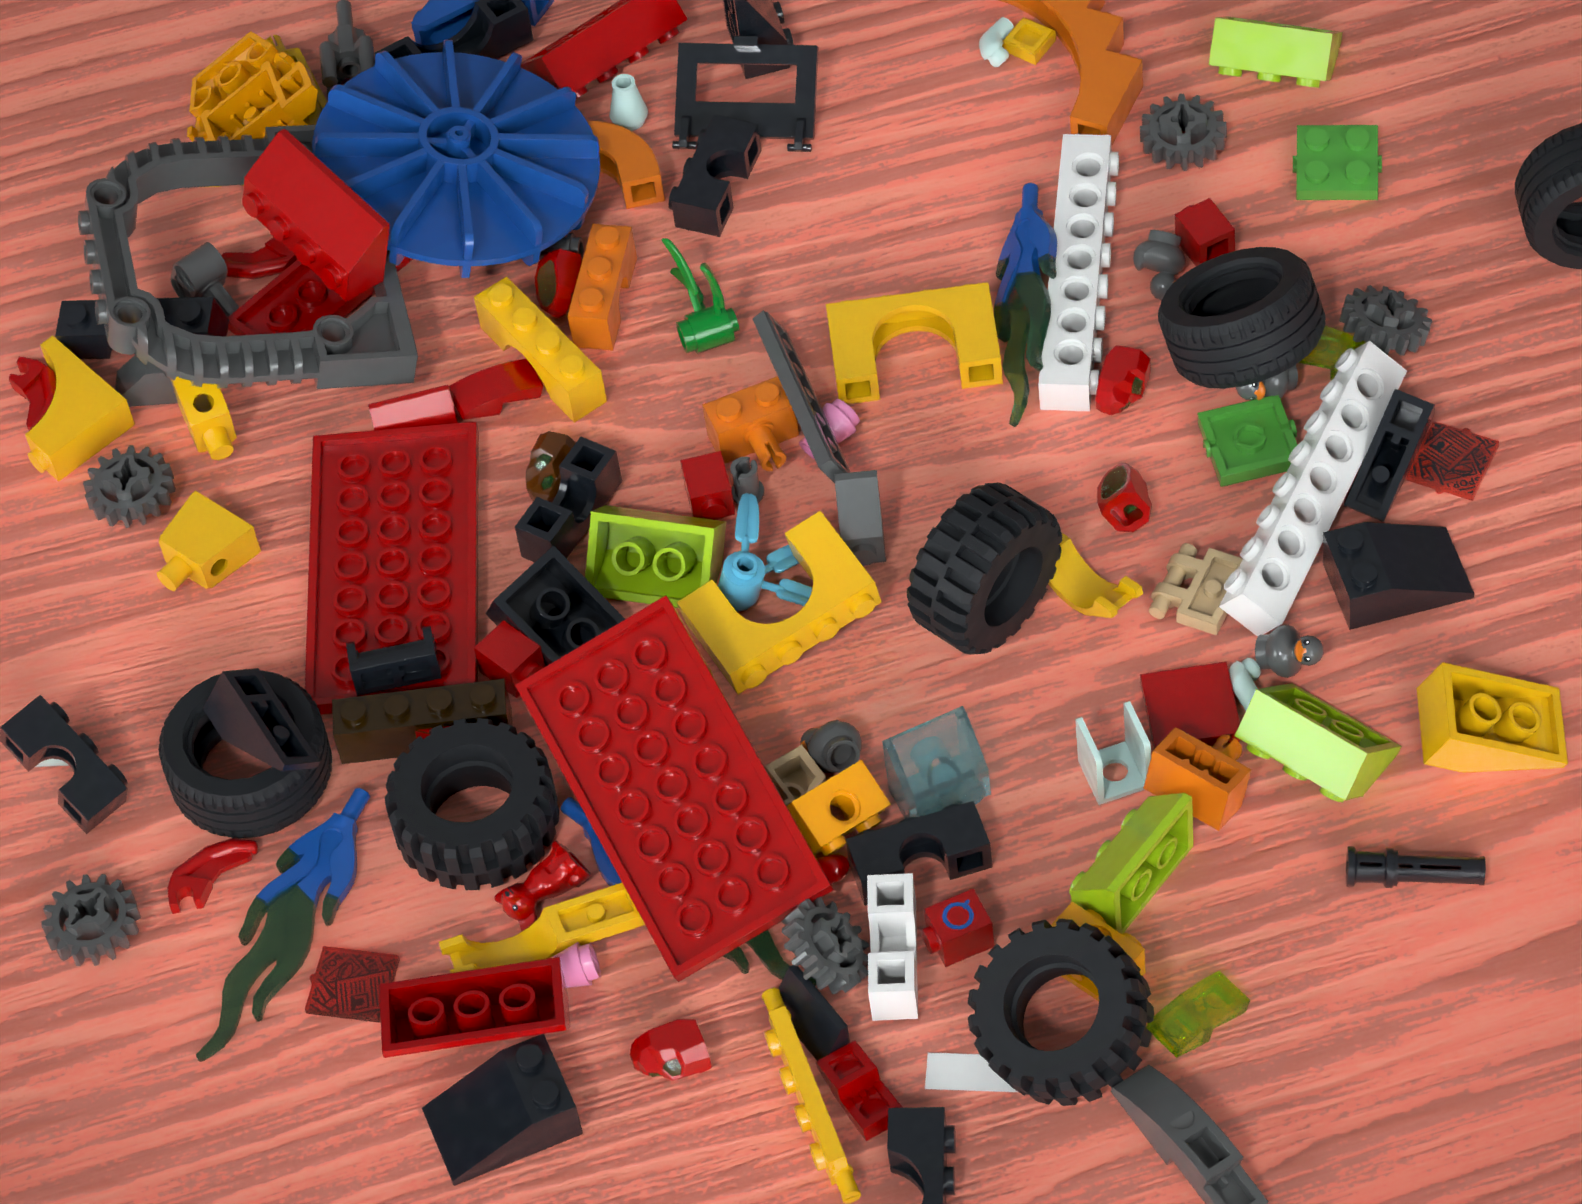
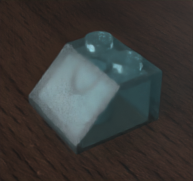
M963 706L882 741L888 789L905 818L928 815L941 811L944 807L952 804L961 805L971 801L977 804L984 797L991 795L989 769Z

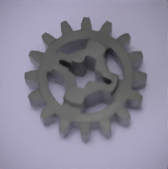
M1179 94L1178 101L1174 102L1167 96L1163 97L1164 105L1162 107L1151 104L1150 114L1142 115L1140 142H1143L1144 154L1152 153V162L1155 164L1166 160V169H1171L1175 163L1181 164L1183 171H1187L1189 163H1195L1197 167L1202 168L1205 157L1214 161L1217 159L1216 150H1224L1227 123L1223 122V111H1214V102L1212 101L1204 105L1200 104L1199 95L1193 97L1191 101H1187L1184 94Z
M1371 285L1367 286L1365 292L1355 288L1352 295L1347 294L1339 318L1340 322L1345 323L1343 327L1344 332L1355 333L1353 341H1371L1387 355L1390 350H1395L1400 356L1405 355L1406 349L1416 353L1419 346L1425 345L1432 319L1426 317L1428 310L1426 308H1417V299L1406 300L1404 292L1390 290L1383 286L1382 291H1376Z
M129 445L125 454H121L115 448L112 450L113 458L109 460L102 456L98 458L99 469H88L90 480L83 481L86 501L89 509L94 511L96 518L101 520L106 517L109 526L113 527L119 520H123L125 528H130L132 520L138 519L142 525L147 524L146 516L151 513L157 517L161 515L160 504L170 505L172 503L169 493L175 492L176 488L170 464H165L161 453L152 456L149 447H145L140 453H136L134 446Z
M88 874L83 875L82 884L78 886L70 880L67 881L66 887L68 891L65 894L54 891L52 896L55 905H45L43 908L47 919L41 921V925L50 949L52 951L57 950L60 959L63 961L72 956L76 966H81L86 958H91L94 966H98L100 964V956L105 954L112 960L116 959L114 949L118 946L128 949L131 945L127 935H137L139 932L136 921L141 919V915L132 891L125 890L122 881L119 879L110 885L105 874H101L97 882H91Z
M821 897L817 898L813 903L810 899H806L785 916L784 919L788 924L782 928V933L790 938V940L784 944V947L792 951L796 956L791 961L793 966L801 965L805 969L803 978L805 980L810 977L816 979V985L819 990L828 985L832 994H837L841 990L846 993L868 975V970L866 969L868 955L863 953V951L870 947L869 943L858 937V934L862 931L861 927H852L849 923L850 914L848 912L844 914L839 913L835 902L832 901L829 905L825 906Z

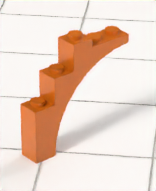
M999 0L1019 8L1037 18L1046 27L1056 31V36L1071 54L1080 75L1079 94L1070 115L1071 134L1111 135L1112 146L1143 88L1142 59L1119 54L1124 45L1123 17L1108 12H1101L1105 0Z

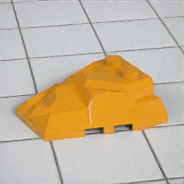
M250 31L192 78L189 112L196 117L195 128L193 126L187 128V137L192 142L195 137H203L205 141H217L218 136H227L228 140H241L242 135H251L252 139H262L265 137L266 127L311 125L309 115L315 111L318 89L310 70L298 61L296 63L287 53L283 51L280 53L271 43Z

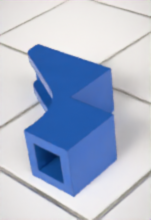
M429 0L423 9L415 14L411 22L416 43L435 45L456 35L470 19L475 2L479 0ZM521 0L528 8L530 24L532 26L539 22L554 2V0Z

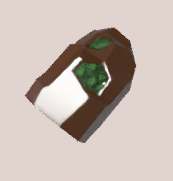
M551 431L539 435L531 451L530 462L526 469V489L532 501L536 497H540L553 502L561 482L559 465L576 443L568 435Z

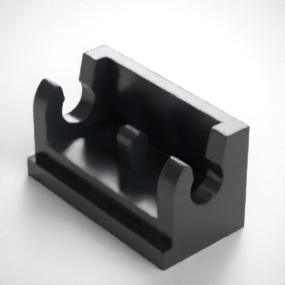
M431 625L422 627L424 640L358 653V650H356L355 641L346 643L349 669L357 696L441 679L437 648Z

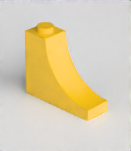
M52 335L41 343L40 346L47 366L56 374L55 394L45 415L25 434L31 450L27 455L34 467L41 473L47 471L57 481H60L132 428L135 423L127 399Z

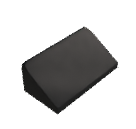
M790 966L778 989L786 1009L792 1015L791 1021L798 1038L818 1061L850 1043L848 1026L809 979L805 980L803 978V971L798 966Z

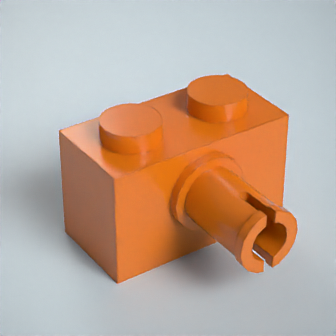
M778 376L702 404L707 436L715 451H721L724 464L756 453L760 465L765 471H773L769 461L770 458H772L777 469L784 465L787 457L784 451L781 450L779 443L799 436L797 418Z
M1175 727L1153 750L1143 788L1156 796L1178 793L1190 795L1193 804V817L1219 831L1241 808L1252 769L1236 761L1242 755V747L1237 739L1234 738L1226 748H1223L1230 740V735L1220 736L1211 747Z

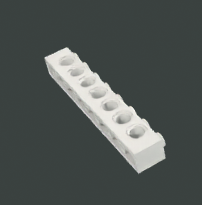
M1063 134L1054 220L1057 252L1056 259L1050 263L1038 383L1040 410L1090 411L1091 395H1096L1100 370H1094V362L1102 363L1103 338H1097V330H1105L1106 318L1105 306H1099L1100 299H1107L1108 274H1102L1103 268H1110L1111 243H1105V237H1113L1114 213L1108 212V206H1116V182L1110 181L1111 176H1118L1119 152H1112L1111 135Z
M1371 341L1366 342L1355 350L1352 348L1347 349L1336 362L1335 368L1338 372L1335 378L1322 390L1320 394L1322 403L1319 409L1307 420L1304 426V430L1307 433L1303 441L1289 455L1288 461L1291 462L1288 471L1274 485L1272 492L1275 496L1271 504L1259 515L1256 521L1259 528L1255 536L1241 550L1240 556L1243 560L1239 568L1228 577L1224 584V589L1227 592L1219 607L1257 637L1283 624L1323 543V532L1329 531L1366 456L1395 389H1399L1407 373L1406 369Z

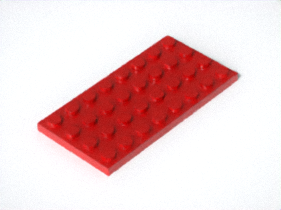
M477 422L313 436L305 690H307V693L311 695L317 704L320 714L332 713L333 699L358 697L349 669L346 643L355 641L356 650H358V653L424 640L422 627L430 625L435 638L442 678L360 696L478 682V662L474 647L478 644L479 431Z
M667 595L515 685L668 968L678 982L783 921L785 916L806 899H810L813 903L817 898H822L834 890Z

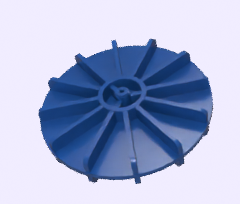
M444 40L443 51L436 53H422L394 59L387 51H382L375 56V66L361 72L344 85H334L328 93V102L320 113L315 126L312 153L390 224L387 250H390L389 263L398 266L404 257L433 264L459 266L461 278H470L471 266L495 265L522 259L526 265L532 266L539 262L540 251L552 246L572 230L581 228L598 188L600 174L599 140L593 134L585 117L575 106V92L570 87H563L558 90L539 76L521 68L522 55L515 52L509 56L506 62L480 55L454 53L453 40Z

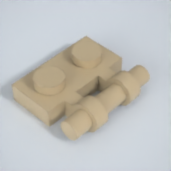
M1184 543L1179 552L1171 556L1166 566L1168 573L1164 581L1156 585L1151 595L1153 602L1148 611L1153 617L1163 619L1168 609L1177 607V623L1217 635L1228 614L1219 607L1227 592L1224 589V584L1228 577L1239 568L1243 558L1209 548L1204 559L1200 560L1195 558L1197 549L1191 544ZM1193 578L1188 589L1180 587L1183 580Z

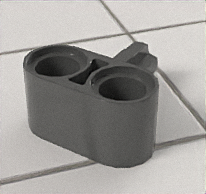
M204 243L173 265L170 280L179 298L214 297L227 317L239 308L223 287L227 275V266L221 254L211 243Z

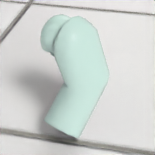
M1001 17L992 25L979 41L982 58L984 60L988 59L993 67H999L1009 58V52L1002 45L1003 40L1014 28V25L1005 17Z
M1246 658L1242 662L1236 661L1229 669L1233 691L1245 711L1256 689H1258L1254 681L1261 674L1258 663L1252 658Z

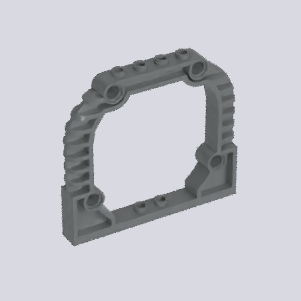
M316 125L266 127L265 137L262 139H252L251 135H242L241 140H228L227 136H218L217 141H205L203 137H195L193 142H181L179 138L171 139L169 144L157 145L156 142H152L147 145V149L134 153V151L128 153L124 161L115 169L113 167L110 169L106 178L94 180L87 186L85 210L78 211V228L80 235H87V240H84V260L86 265L92 264L93 270L89 272L91 294H98L99 300L95 301L96 321L98 325L104 324L107 342L114 351L121 354H135L145 366H147V361L163 370L165 377L175 380L177 376L190 380L192 386L202 387L203 383L216 384L217 388H227L228 384L241 383L242 387H251L253 382H266L267 386L276 385L277 381L290 380L291 384H300L302 379H314L317 389L414 383L418 359L396 266L389 263L390 250H387L384 281L374 286L376 297H371L364 306L348 318L338 315L322 316L316 320L311 331L225 337L197 335L167 323L159 300L151 293L138 289L128 237L136 229L137 206L139 203L156 193L179 188L244 185L245 175L280 130L285 128L312 152V140Z

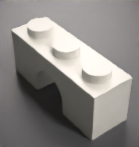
M913 873L867 875L871 953H868V994L872 1021L918 1019L917 917Z

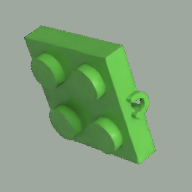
M1297 125V156H1293V173H1297L1296 200H1378V173H1382V155H1378V125Z
M1279 395L1197 413L1198 426L1204 439L1203 448H1206L1207 458L1210 457L1220 487L1288 471L1291 462L1288 461L1289 455L1298 445L1295 439L1297 437V430L1294 420H1288Z

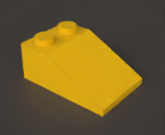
M1442 662L1416 688L1423 763L1425 765L1466 773L1564 768L1568 764L1558 687Z

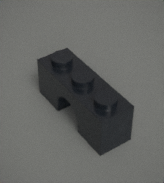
M713 115L707 129H702L699 134L697 149L693 157H689L685 162L683 178L679 186H674L671 190L668 205L669 209L673 210L675 227L717 237L721 236L734 206L730 182L720 179L728 176L749 178L762 151L758 124Z
M583 437L578 439L559 465L561 482L553 502L536 497L515 526L523 558L535 563L553 545L566 559L590 527L591 511L606 505L622 483L617 452Z
M39 695L0 727V742L28 772L42 761L48 759L62 760L72 768L74 772L73 777L58 790V804L87 834L126 802L128 788L125 785L128 784L127 779L115 765L110 764L107 766L96 755L99 753L98 748L85 733L78 735L67 724L70 722L69 717L56 702L49 704Z
M974 801L961 805L952 804L944 807L941 811L921 817H908L897 824L877 830H865L854 837L846 839L849 865L864 906L868 905L867 875L905 874V867L917 858L929 857L938 860L944 865L950 880L992 868L990 842Z

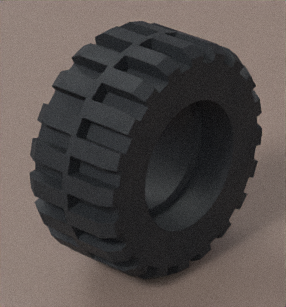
M1002 483L978 485L971 489L970 494H963L956 500V504L943 513L941 516L942 520L936 528L933 527L929 532L928 540L925 546L920 548L916 556V566L911 569L909 576L911 586L907 588L908 607L916 623L964 654L973 655L991 652L992 648L1000 647L1006 643L1007 637L1010 635L1014 636L1021 629V624L1025 619L1030 618L1035 611L1034 607L1040 599H1043L1048 589L1046 587L1050 579H1053L1057 569L1055 567L1056 561L1061 556L1062 549L1059 544L1062 542V533L1054 514Z
M477 718V723H467V719L454 720L453 726L443 728L442 725L430 729L429 736L424 739L419 736L408 745L410 750L408 754L402 752L393 764L395 771L388 775L386 782V810L398 850H401L403 859L409 867L418 870L419 876L429 882H434L438 878L440 886L450 889H456L457 885H464L465 890H480V885L491 884L493 888L503 885V879L513 876L514 879L527 872V864L531 862L535 865L545 855L543 845L548 847L552 844L556 835L555 826L559 822L558 798L547 758L542 749L536 747L535 741L524 732H520L517 735L516 727L504 722H500L499 726H495L491 719ZM488 786L501 789L510 794L497 811L477 821L452 822L435 815L439 807L450 796L467 788Z
M1058 919L1055 927H1052L1047 920L1033 922L1031 925L1033 931L1025 934L1018 928L1008 934L1011 942L1004 948L996 944L988 952L993 960L987 968L979 965L974 976L980 983L979 989L970 990L968 1005L975 1010V1014H971L968 1017L969 1030L977 1037L974 1045L980 1056L989 1063L988 1066L1022 1095L1028 1094L1035 1101L1050 1104L1053 1100H1056L1062 1106L1076 1105L1078 1102L1077 1097L1080 1096L1091 1102L1102 1097L1100 1090L1102 1087L1108 1084L1112 1088L1122 1082L1123 1079L1120 1074L1127 1067L1135 1071L1142 1061L1136 1053L1139 1046H1149L1152 1033L1146 1028V1023L1154 1021V1007L1147 1000L1151 995L1148 982L1140 974L1141 969L1116 941L1109 935L1105 936L1098 928L1087 923L1079 927L1070 919ZM1063 975H1083L1093 981L1099 993V1007L1094 1023L1089 1031L1079 1041L1064 1049L1042 1051L1033 1047L1025 1038L1023 1023L1026 1007L1034 993L1046 982Z

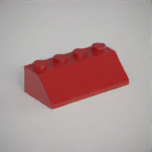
M619 0L521 62V68L539 76L558 90L563 87H570L575 92L576 99L588 92L585 85L594 79L601 83L619 72L616 65L626 59L629 63H633L649 53L647 45L655 40H658L660 44L670 40L680 33L677 26L688 19L677 0Z
M285 128L280 130L245 175L242 206L251 217L260 221L277 241L282 242L288 247L301 264L308 266L316 273L328 289L334 290L342 299L348 301L384 281L390 224Z
M560 957L379 984L383 1058L566 1031L570 1028L568 993Z

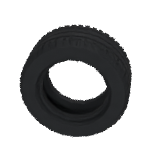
M1582 123L1557 132L1534 148L1523 162L1515 180V197L1530 246L1548 261L1573 269H1582V202L1572 203L1582 197Z
M1276 247L1241 249L1205 261L1186 272L1169 287L1161 300L1158 310V322L1178 373L1192 383L1206 388L1225 389L1242 387L1261 382L1286 371L1308 356L1317 346L1326 324L1325 312L1307 263L1290 251Z
M260 670L320 760L317 768L279 771L271 767L252 777L232 780L215 777L205 771L203 764L210 750L222 738L203 710V707L221 674L213 676L192 688L176 703L168 714L169 716L164 722L159 737V757L175 803L179 806L182 814L188 820H191L194 825L218 836L230 838L260 837L278 832L295 823L312 809L324 793L323 791L327 787V781L332 771V752L319 708L311 695L290 678L283 677L274 672Z

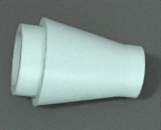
M620 74L612 80L609 116L614 124L634 131L645 123L648 108L636 86L634 77L629 74Z

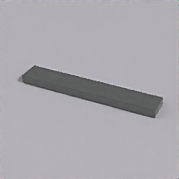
M763 310L752 318L819 469L835 483L834 474L851 473L787 331L768 312Z

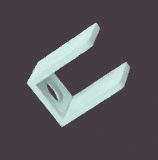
M1130 701L1123 703L1125 741L1100 750L1097 749L1083 718L1075 719L1078 762L1098 805L1145 790L1143 787L1151 760V744ZM1111 763H1119L1127 768L1128 773L1120 781H1110L1103 776L1104 767Z

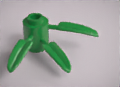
M663 238V244L678 266L672 268L670 273L687 288L694 312L684 315V320L676 322L677 332L685 352L696 351L699 354L735 341L734 332L740 330L738 320L732 308L725 309L722 291L711 268L707 263L700 265V269L705 275L713 295V305L706 308L703 302L704 295L696 284L684 257L671 240Z

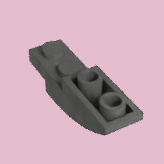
M1147 1065L1112 1087L1111 1093L1166 1165L1173 1161L1205 1204H1268V1200L1241 1167L1240 1163L1244 1158L1201 1107L1165 1075L1152 1066Z

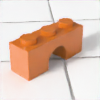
M592 224L568 312L572 341L578 348L614 350L621 323L619 309L620 288H630L637 261L632 227Z

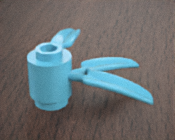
M743 494L739 501L735 525V539L742 542L741 551L734 552L725 559L718 587L736 611H744L753 606L759 598L761 588L776 592L777 597L804 606L811 595L812 587L790 579L780 580L779 585L763 581L765 574L771 571L782 573L799 564V562L793 556L789 545L766 556L767 565H764L758 556L749 552L750 543L757 542L759 536V504L755 495Z

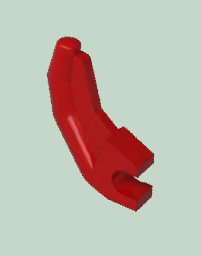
M274 237L265 243V247L253 253L225 252L221 255L227 266L226 276L252 280L281 274L297 260L296 255Z
M19 356L16 363L19 371L25 374H10L9 381L12 388L30 403L26 422L27 428L30 431L42 419L51 405L56 390V374L37 359Z
M232 838L208 845L174 869L167 887L172 914L181 913L180 901L187 896L193 897L197 909L204 908L213 889V883L220 874L250 862L252 856L258 853L257 842L254 840Z

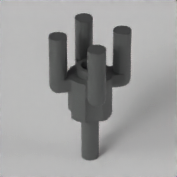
M348 0L337 2L338 26L333 33L328 35V41L322 42L319 46L322 83L327 87V97L334 85H342L345 78L351 79L375 66L373 40L365 34L364 30L353 26L352 8Z

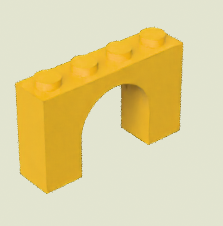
M988 282L826 304L838 399L846 404L880 400L876 369L877 355L884 344L892 338L914 331L930 332L939 335L952 345L957 356L962 389L1003 384L1001 355Z
M818 511L785 532L793 556L813 581L812 592L807 603L792 617L769 624L750 621L742 617L734 609L713 579L677 602L685 623L738 695L748 688L757 687L769 674L783 665L796 662L805 651L819 642L830 640L837 634L839 629L856 618L859 619L867 616L876 605L882 602L875 581L821 511Z

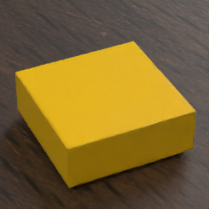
M1023 17L1005 37L1002 47L1009 54L1036 65L1056 42V31Z

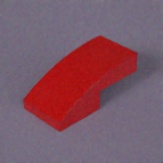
M527 359L498 364L473 373L450 385L449 390L452 401L463 420L500 415L503 403L540 398L544 386Z
M856 1040L816 1061L817 1068L828 1087L866 1141L888 1130V1108L903 1107L881 1081L876 1065Z

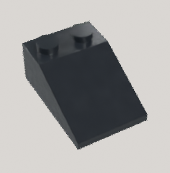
M723 0L726 26L733 44L734 36H758L759 44L794 45L790 29H782L781 24H784V16L779 1ZM740 64L745 79L790 68V65Z
M1363 522L1323 532V566L1349 630L1474 598V591L1446 527Z
M554 545L495 598L486 612V615L497 626L504 620L540 645L545 667L625 620Z
M544 1034L499 1051L422 1107L424 1116L454 1186L583 1134L576 1105Z

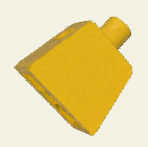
M177 376L175 380L171 379L179 408L197 451L201 453L208 451L213 460H222L229 457L234 451L231 442L237 437L221 389L217 388L216 384L203 383L202 387L192 386L190 380Z
M195 490L160 535L159 544L167 564L157 572V577L165 587L172 591H175L187 578L205 589L213 588L261 552L254 527Z

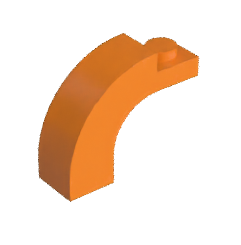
M587 121L593 134L599 140L600 173L610 176L619 184L626 209L665 201L659 166L649 145L637 134L619 125L601 121Z

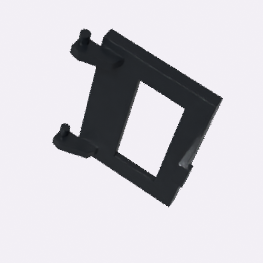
M734 36V44L679 43L674 135L679 137V141H673V149H697V142H690V137H699L701 130L707 129L713 115L758 124L760 139H795L794 144L787 145L788 152H811L812 144H804V140H814L819 47L816 45L759 44L758 36ZM698 64L796 65L795 103L696 101Z

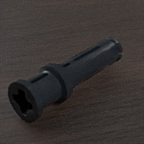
M1347 846V887H1354L1356 882L1383 883L1385 888H1393V886H1397L1398 882L1485 884V856L1398 855V850H1394V848H1386L1384 852L1356 851L1354 846Z

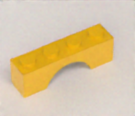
M507 276L474 296L481 329L503 351L512 346L524 355L541 378L550 399L574 423L607 402L601 370Z

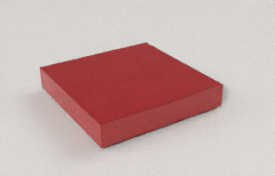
M1227 662L1140 674V684L1154 749L1175 727L1209 746H1213L1222 735H1230V740L1227 743H1231L1234 738L1238 742L1242 741L1235 737L1240 720Z

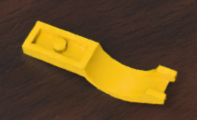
M1062 533V542L1059 544L1062 549L1061 556L1056 561L1055 567L1057 569L1048 585L1072 609L1086 616L1113 618L1118 614L1117 610L1131 599L1138 598L1143 594L1142 586L1127 576L1119 580L1117 585L1097 575L1077 552L1071 538Z
M619 883L545 907L540 917L529 928L513 937L497 942L480 943L468 940L461 934L439 941V947L442 955H449L454 969L450 970V973L548 959L577 942L582 946L644 926L645 923L623 883Z

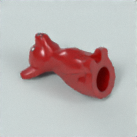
M558 841L551 844L552 851L550 855L531 870L524 883H515L508 888L502 889L495 895L494 899L499 904H502L503 911L509 917L519 921L521 931L529 928L537 920L536 907L538 902L557 897L574 887H580L592 876L584 864L566 846Z

